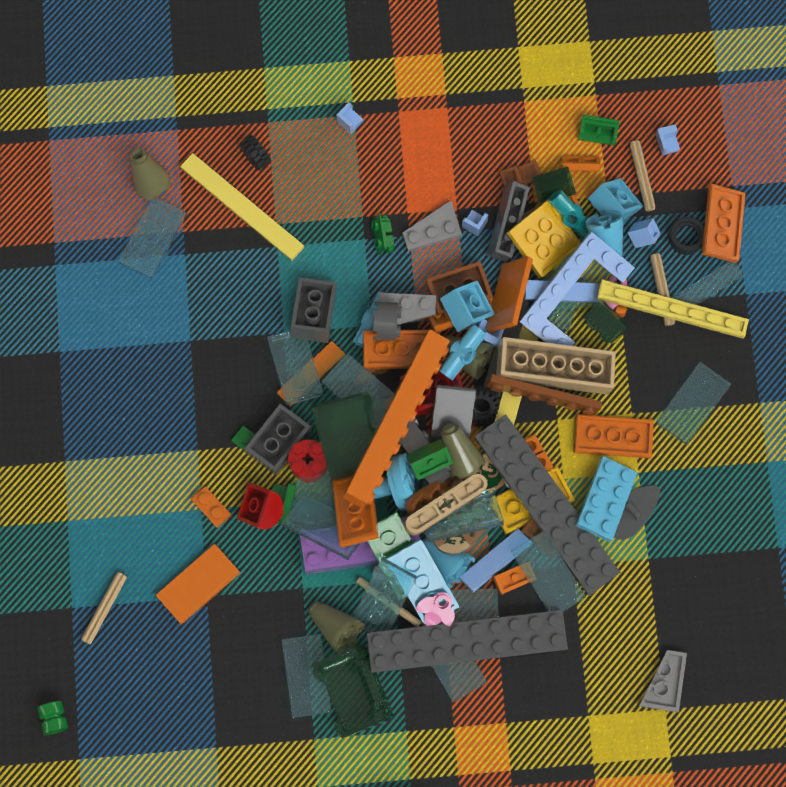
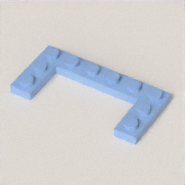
M589 232L519 322L545 343L573 346L575 342L547 320V317L593 260L622 283L635 267L593 232Z

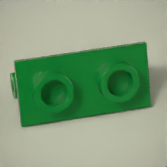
M379 213L371 223L375 236V249H377L378 255H381L385 250L386 253H393L395 248L393 235H386V233L392 232L390 219L387 215L381 216V213Z

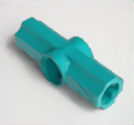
M562 190L556 191L549 198V203L563 217L564 224L567 227L573 228L584 240L589 232L586 228L587 218L583 215L581 206L574 204Z

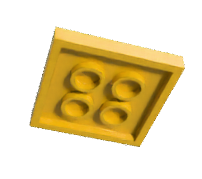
M548 200L506 232L522 256H529L533 259L531 268L538 278L544 277L581 244L571 228L564 224L563 217Z

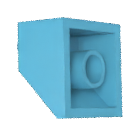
M621 178L601 184L588 198L592 206L602 216L605 215L604 212L619 211L623 216V221L644 207Z
M478 280L454 289L440 298L457 333L495 315Z

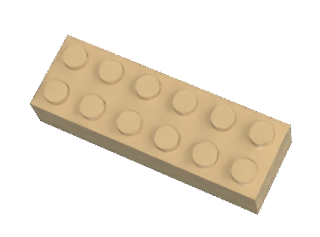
M503 337L498 343L496 375L538 386L608 395L614 389L616 352Z

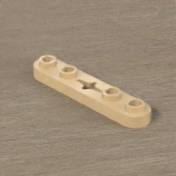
M480 474L467 478L410 515L405 521V530L411 535H418L481 495L488 485L486 478ZM452 499L454 500L449 505V509L448 507H444L441 510L438 509L444 503L443 500L445 502L451 501Z

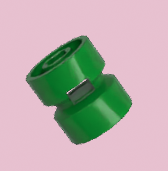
M55 701L37 707L39 719L44 720L41 724L43 735L56 734L69 728L67 719L61 716L65 712L62 701Z

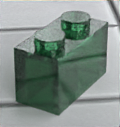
M568 166L532 177L540 205L558 190H562L567 197L576 194Z
M603 300L599 301L584 317L588 321L586 324L592 330H597L601 334V339L606 343H616L631 327Z

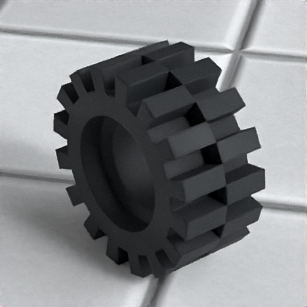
M250 135L239 143L243 154L258 171L271 162L269 154L254 136Z
M482 385L478 386L475 401L477 399H485L489 402L490 406L488 409H480L474 402L473 421L477 422V419H480V423H483L484 420H486V423L490 422V419L493 420L498 414L500 397H498L497 392L493 393V390H488L486 385L484 389H482Z

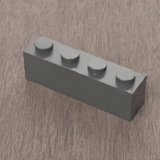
M514 181L504 186L487 256L503 262L512 258L515 244L506 232L522 220L530 187Z
M414 418L413 422H408L406 427L409 430L404 439L400 438L398 442L407 454L430 444L427 433L424 430L420 431L417 425L419 423L416 418ZM447 466L423 479L427 485L434 482H440L441 484L450 478L449 470L451 468Z

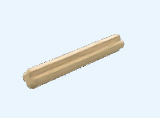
M639 140L632 141L630 148L645 211L655 210V203Z
M660 253L652 254L650 260L658 295L670 298ZM663 317L665 326L675 324V320Z
M120 572L116 573L81 638L83 642L91 644L127 578L126 575Z

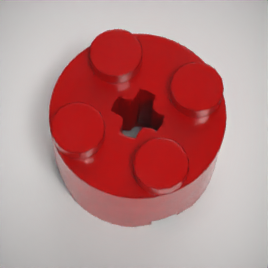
M302 440L292 446L288 462L293 475L306 483L319 480L328 469L327 453L322 444L313 440ZM307 458H311L310 464H306Z

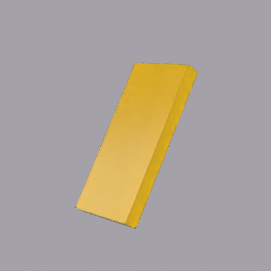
M558 466L547 471L570 504L575 502ZM511 489L488 500L505 535L526 526L532 519Z

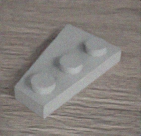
M449 201L403 232L408 252L462 237L452 201Z
M379 293V302H398V306H402L401 318H397L398 326L436 315V295Z
M667 650L639 707L679 713L687 653Z

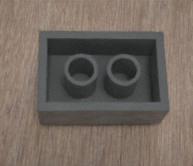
M299 277L291 322V338L324 343L329 342L337 282Z
M279 404L245 447V452L277 476L287 464L292 446L309 436L312 432L311 426L282 404Z

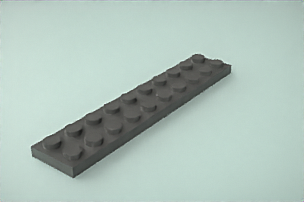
M506 414L474 437L588 596L621 573L594 535L575 526L579 517L578 513Z
M563 610L456 622L450 626L439 624L367 633L371 673L568 650Z

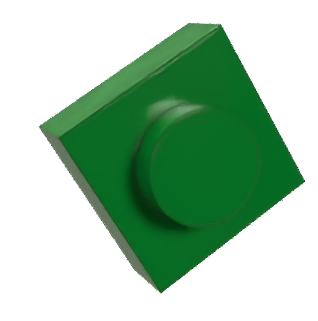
M242 426L231 441L245 452V447L255 434Z

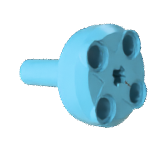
M407 453L390 458L392 464L387 471L388 478H384L380 487H375L373 491L376 494L374 499L392 495L400 511H407L406 501L420 490V480L416 478L407 460Z

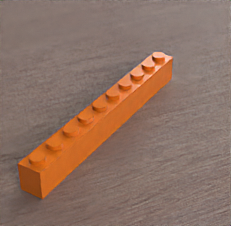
M430 329L426 333L342 498L362 509L367 504L370 505L376 495L373 491L375 487L379 488L384 480L382 474L384 470L388 471L392 464L390 458L392 454L396 455L401 446L398 442L400 438L404 439L409 430L406 427L408 422H413L417 414L414 411L416 406H421L424 401L425 395L423 393L425 389L429 390L432 385L433 379L431 377L433 373L437 374L442 365L439 361L441 357H446L450 349L447 347L450 340Z

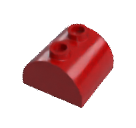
M248 482L237 519L259 529L272 528L283 516V501L277 493Z

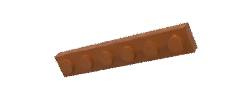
M494 374L487 379L486 387L491 388L495 392L504 391L515 397L524 396L528 397L531 401L540 400L551 406L560 405L564 406L567 410H580L587 415L596 414L602 407L601 401Z

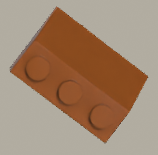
M481 261L426 279L429 294L437 296L436 311L438 315L447 313L440 300L441 297L454 289L477 280L486 298L493 297Z

